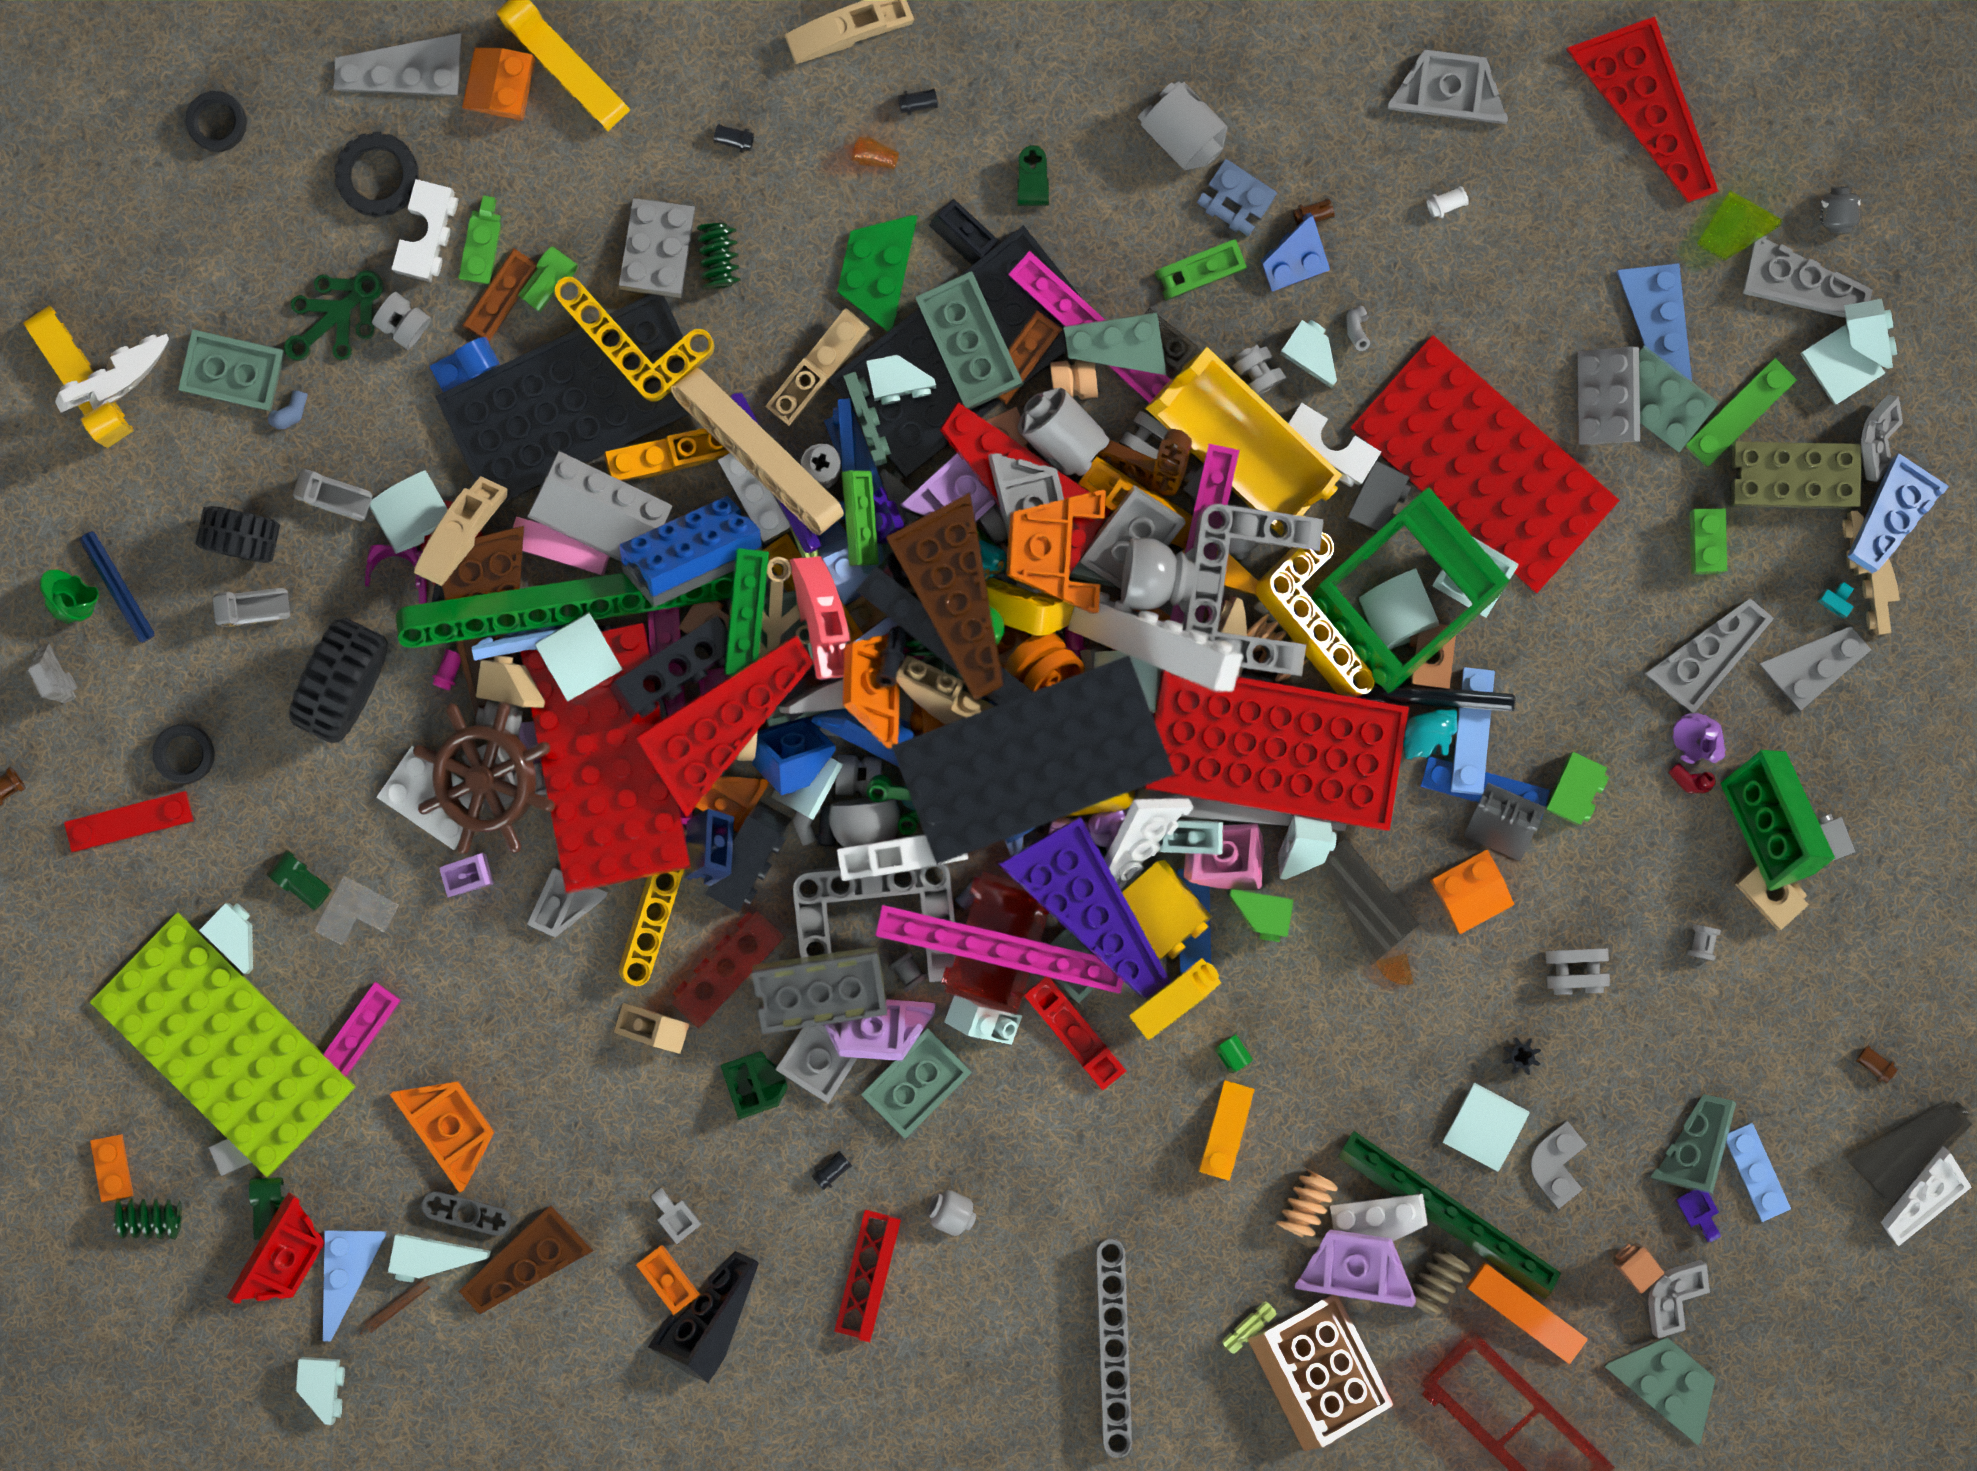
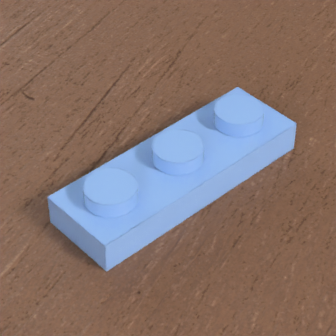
M1753 1123L1729 1132L1726 1144L1761 1222L1791 1210Z

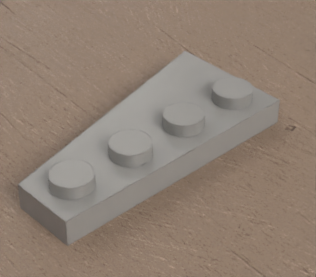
M462 34L448 35L336 57L333 89L341 91L459 96Z
M1758 232L1756 233L1743 294L1846 318L1844 305L1871 300L1872 289L1838 272L1834 273L1820 266V263L1810 258L1808 260L1793 253L1792 249L1782 244L1779 246L1767 240L1766 236Z
M1750 598L1650 669L1645 675L1687 711L1694 714L1774 618Z
M48 643L38 648L28 670L41 696L62 703L75 699L76 696L73 691L77 689V685L69 672L65 673L62 670L50 644Z

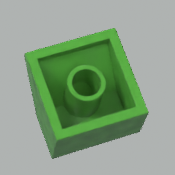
M1229 889L1228 897L1252 931L1260 933L1259 939L1280 942V936L1288 937L1294 899Z

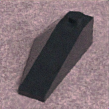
M735 1251L709 1276L708 1284L710 1287L689 1303L690 1307L678 1318L671 1314L663 1322L648 1348L687 1374L709 1384L726 1357L759 1262Z

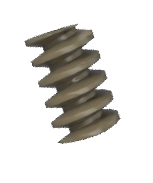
M1443 1247L1444 1254L1433 1253L1434 1258L1438 1262L1437 1265L1432 1263H1426L1425 1265L1430 1275L1419 1273L1418 1276L1423 1285L1415 1283L1411 1285L1416 1293V1303L1414 1305L1430 1315V1312L1441 1314L1442 1310L1437 1302L1448 1304L1449 1300L1444 1292L1455 1293L1456 1289L1451 1282H1463V1278L1458 1272L1464 1271L1469 1273L1471 1271L1467 1264Z

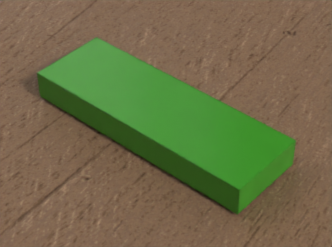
M844 471L842 472L849 566L879 565L872 472Z

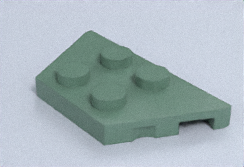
M1664 1337L1618 1359L1611 1360L1604 1365L1606 1369L1694 1443L1700 1444L1716 1378L1669 1338Z

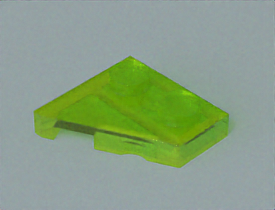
M1730 190L1699 239L1698 246L1726 261L1780 227L1782 219Z

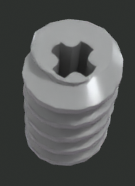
M829 444L812 445L802 455L801 466L825 489L830 488L837 482L841 473V462L839 454L834 447ZM822 461L826 462V468L823 467L820 472L816 471V465H820Z

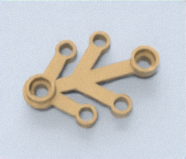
M775 557L768 561L767 578L770 580L769 615L767 616L763 611L762 630L767 634V648L760 642L759 658L780 645V636L800 619L798 602L782 617L783 582L791 574V565L783 557ZM779 564L782 567L783 572L780 576H775L772 573L773 565ZM807 625L798 627L795 635L798 636L803 645L809 644L810 638L807 641H803L799 636L802 629L808 630Z

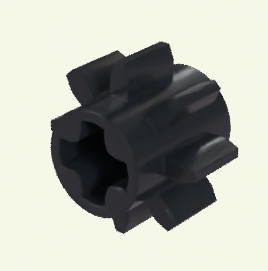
M1514 1037L1513 1042L1515 1046L1512 1048L1503 1047L1506 1052H1509V1058L1504 1059L1502 1062L1503 1064L1511 1063L1514 1065L1512 1074H1516L1519 1068H1523L1524 1073L1530 1075L1529 1066L1532 1064L1540 1066V1063L1535 1060V1054L1541 1052V1049H1532L1530 1047L1532 1043L1531 1038H1528L1524 1044H1520L1519 1039ZM1520 1047L1522 1051H1528L1530 1055L1525 1058L1526 1064L1524 1065L1521 1061L1514 1060V1056L1518 1055L1517 1049Z

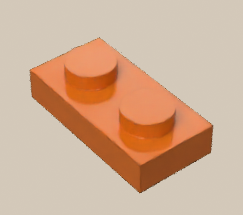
M123 1134L90 1140L101 1202L134 1196Z
M663 1245L636 1264L673 1315L700 1296V1293Z

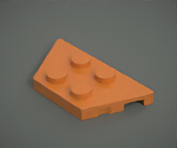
M880 635L845 645L843 706L886 748L890 749L893 745L898 744L900 685L896 681L893 687H884L876 682V676L881 664L880 652L885 649L888 635Z
M457 1081L392 1092L390 1096L459 1193L464 1191L495 1131L461 1083Z

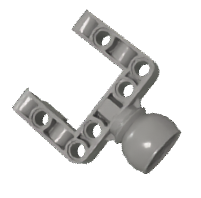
M1222 504L1204 507L1199 512L1193 548L1186 554L1180 551L1175 556L1168 546L1156 539L1144 537L1130 540L1123 568L1121 602L1123 605L1133 609L1150 610L1158 608L1170 600L1173 606L1178 604L1184 612L1182 630L1188 633L1189 630L1202 632L1208 635L1207 640L1213 643L1214 640L1231 644L1233 651L1243 655L1239 668L1302 676L1306 651L1305 644L1218 632L1230 539L1254 541V543L1319 551L1324 520ZM1213 511L1218 512L1222 517V524L1218 529H1213L1208 524V516ZM1275 520L1280 521L1284 526L1283 535L1279 538H1275L1270 533V525ZM1209 542L1216 545L1218 549V555L1212 561L1208 560L1203 554L1204 546ZM1200 605L1205 606L1209 610V618L1204 623L1198 622L1195 618V610ZM1258 645L1263 646L1267 652L1266 659L1261 663H1257L1252 657L1253 649Z
M869 797L839 801L831 804L829 814L830 829L838 843L845 848L894 840L899 832L898 822L901 817V810L896 799L890 798L887 801L878 803L873 802ZM948 864L935 865V867L943 871L942 878L936 882L929 881L925 876L926 870L933 867L929 866L907 870L910 872L912 879L906 885L898 884L894 880L895 873L848 880L850 885L845 891H837L831 884L835 877L841 876L840 865L837 867L802 871L797 875L793 886L800 958L812 956L807 951V946L814 941L822 943L825 949L823 954L832 953L827 915V903L920 893L922 915L955 922ZM811 879L817 883L818 890L814 894L808 895L803 893L800 884L804 880ZM926 948L929 982L961 979L958 955Z

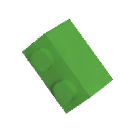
M1726 508L1694 509L1690 512L1691 574H1723L1727 572Z
M1571 752L1549 797L1545 810L1576 825H1581L1583 820L1588 822L1596 807L1591 802L1596 792L1600 794L1603 792L1609 779L1608 776L1604 775L1607 767L1575 752Z

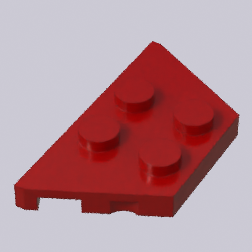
M287 1193L228 1293L227 1298L231 1302L238 1304L241 1303L242 1299L255 1298L257 1301L270 1300L274 1297L279 1299L293 1298L324 1246V1241L314 1229V1224L310 1217L303 1211L299 1204V1199L292 1193Z

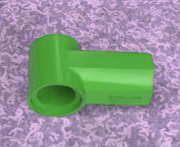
M554 246L550 247L540 258L536 266V272L518 296L541 312L555 294L557 282L564 277H572L578 268V264Z

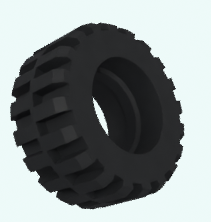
M348 618L336 619L323 634L300 677L290 705L289 719L292 724L329 743L342 741L358 720L379 678L388 651V642L385 637Z

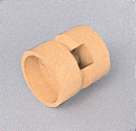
M1067 360L1050 362L1053 389L1063 388L1072 398L1077 395L1081 400L1098 398L1095 363L1076 360L1074 365H1071Z

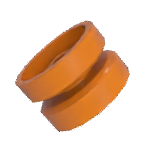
M1052 633L1046 636L1034 635L1028 638L1012 653L1004 669L1034 692L1084 673L1085 666L1073 651L1067 650L1065 643L1056 633Z

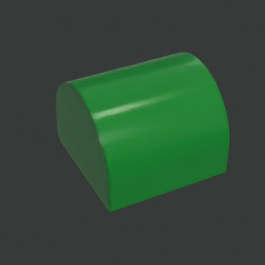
M1237 1034L1232 1035L1214 1049L1230 1073L1239 1071L1253 1061V1058Z

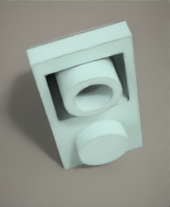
M1882 299L1844 305L1851 347L1886 369L1893 368L1892 356L1897 355V348L1894 336H1888V329L1893 328L1891 310H1884Z
M898 355L866 361L875 401L881 400L882 405L899 402L900 396L912 394L913 398L931 395L930 390L936 388L934 378Z
M955 993L945 1023L967 1036L1012 1045L1022 1015L979 998Z
M301 1357L298 1359L296 1391L325 1425H332L335 1423L336 1417L341 1418L342 1399L337 1398L338 1386H343L345 1368L339 1367L340 1359Z

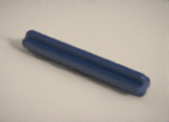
M91 531L79 538L80 543L138 641L141 643L149 641L155 636V633L96 533Z

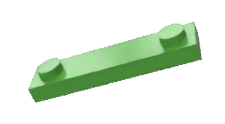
M1774 358L1685 446L1706 467H1709L1797 379Z

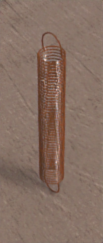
M394 1300V1301H393L392 1303H390L387 1307H385V1308L383 1309V1311H384L386 1308L388 1309V1307H389L391 1304L393 1305V1303H394L396 1300Z

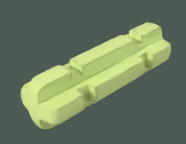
M1265 1301L1258 1306L1255 1314L1252 1312L1234 1329L1235 1333H1229L1223 1339V1345L1231 1353H1236L1243 1347L1242 1343L1244 1341L1247 1343L1249 1337L1258 1333L1265 1326L1263 1324L1265 1321L1269 1322L1276 1316L1275 1309L1268 1302Z

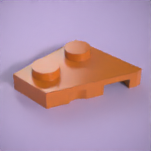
M720 776L694 808L701 812L711 809L733 816L734 832L738 833L747 815L756 806L769 782L766 779Z

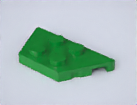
M916 215L850 231L837 292L881 326L887 333L894 328L918 218Z

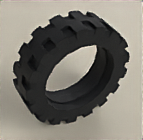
M381 132L361 134L354 141L350 140L346 144L347 147L340 151L337 157L338 162L334 168V173L336 174L335 184L341 197L359 213L372 217L395 214L396 211L402 210L408 205L415 179L419 180L417 161L406 144L391 134H382ZM374 149L386 150L394 154L400 161L403 170L402 182L398 190L390 197L382 200H370L360 195L354 188L351 179L352 167L357 158L363 153Z

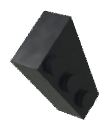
M759 801L747 815L733 841L731 874L709 886L705 895L737 913L744 904L749 907L758 892L754 886L758 879L764 880L772 866L768 861L773 852L778 854L786 841V837L783 834L792 819Z

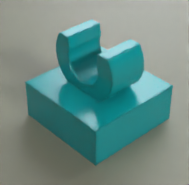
M1845 582L1840 583L1834 593L1829 589L1823 591L1817 602L1840 618H1846L1854 607L1846 601L1854 588Z

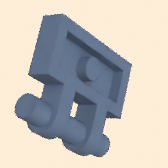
M1225 159L1208 185L1218 192L1217 195L1212 199L1205 193H1202L1197 204L1207 209L1205 213L1212 217L1216 215L1230 225L1229 228L1237 233L1239 230L1249 237L1255 226L1245 219L1249 213L1261 219L1278 192ZM1226 198L1241 207L1238 214L1222 205Z

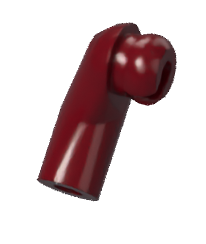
M1677 763L1668 772L1677 784L1689 794L1707 793L1716 784V778L1712 773L1689 774L1680 763Z

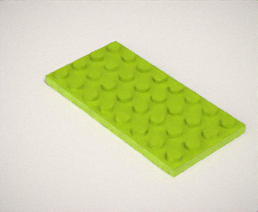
M179 912L90 1001L266 1177H270L356 1088L304 1034Z

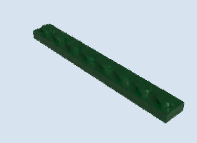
M1353 1131L1338 1154V1158L1395 1197L1423 1194L1427 1219L1545 1300L1552 1293L1561 1272L1357 1132Z

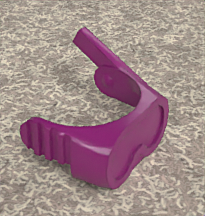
M389 545L370 546L367 557V570H365V587H370L372 571L381 560L397 556L408 560L415 568L423 551H418L417 547H412L396 554L392 546ZM416 574L415 582L416 588H418L419 604L427 603V579Z

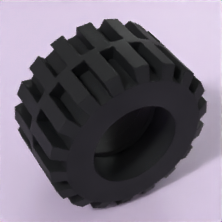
M217 506L203 507L195 545L200 549L260 563H269L273 561L280 524L273 519Z

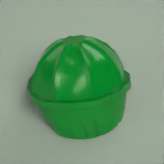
M58 569L46 571L39 580L40 591L45 598V607L53 618L69 624L77 621L82 622L91 617L99 597L97 587H89L82 582L79 576H71Z

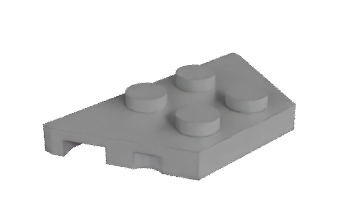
M1433 50L1423 51L1388 103L1387 108L1389 110L1507 124L1508 121L1486 57Z
M997 453L988 455L1008 540L1011 512L1064 499L1056 468L1035 465L1029 461L1016 460Z

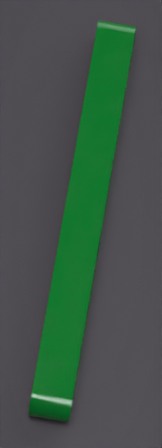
M734 571L656 607L647 600L624 573L411 605L401 608L396 613L397 635L401 645L407 648H416L569 624L588 612L596 620L731 598Z

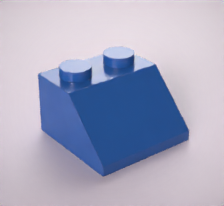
M808 717L758 731L756 753L752 764L780 795H784L810 786L836 750L835 745Z

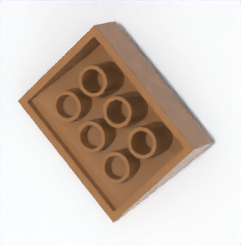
M1330 1295L1248 1338L1304 1452L1327 1445L1393 1406L1338 1295Z

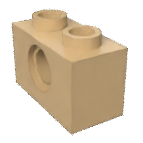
M1757 864L1735 883L1776 930H1782L1809 905L1804 900L1807 896L1806 893L1795 882L1791 885L1788 884L1780 887V898L1777 901H1771L1767 897V886Z

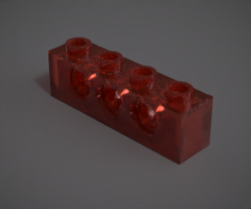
M756 911L754 915L748 912L736 924L740 930L732 938L727 934L715 947L718 951L711 961L705 958L694 969L697 976L689 984L684 980L672 993L675 999L671 1004L698 1029L711 1018L752 974L753 965L761 964L785 938L759 911ZM747 935L752 936L757 944L755 951L751 954H745L739 948L741 938ZM725 958L732 960L735 964V971L729 977L722 976L718 971L719 962ZM703 981L709 982L714 989L712 997L708 1000L699 998L696 992L697 986Z

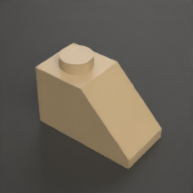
M502 655L494 656V660H481L476 693L477 698L507 702L508 704L522 707L544 708V699L525 665L513 663V657Z
M623 1003L614 1033L653 1047L680 1054L689 1023Z

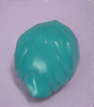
M1437 709L1434 712L1420 714L1408 719L1403 742L1405 759L1412 760L1414 757H1429L1430 754H1436L1438 745L1441 746L1442 755H1448L1451 736L1455 735L1458 731L1457 711L1455 709Z

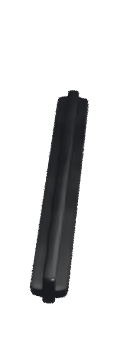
M1374 683V687L1370 692L1360 696L1361 699L1511 712L1514 711L1516 703L1515 695L1509 693L1399 685L1388 694L1377 683Z

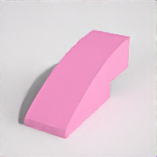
M516 516L513 528L524 525L522 552L604 576L610 556L541 523Z

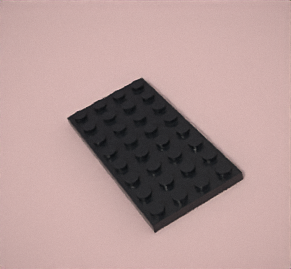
M1024 225L960 276L971 271L973 272L1007 349H1009L1037 310L1062 328L1060 334L1023 382V384H1026L1050 365V362L1055 361L1067 351L1064 326L1008 274L1030 251L1078 296L1080 295ZM919 307L828 379L842 399L851 398L844 375L856 372L858 379L864 377L870 395L865 397L868 408L875 407L880 421V425L875 426L879 438L885 436L891 452L888 456L905 478L950 444L939 429L956 403L959 402L964 406ZM898 355L934 378L936 388L931 389V395L913 398L912 394L900 396L899 402L882 405L881 400L875 401L866 361ZM994 398L970 410L983 418L1002 401ZM853 405V412L857 416L855 407Z
M650 294L609 314L652 364L683 338L665 297L662 295ZM582 327L435 396L475 482L482 476L507 488V498L503 503L541 486L551 463L559 451L587 464L604 456L606 451L619 449L691 415L677 402L672 392L659 401L652 402L646 400ZM608 332L603 338V344L607 347H614L619 342V334L617 332ZM630 355L624 360V368L630 371L637 369L640 365V358L636 355ZM678 357L671 359L668 363V370L672 373L681 372L685 365L684 360ZM656 378L647 380L644 386L645 391L650 394L658 392L661 388V381Z
M1129 655L892 746L937 865L1174 775L1173 768Z

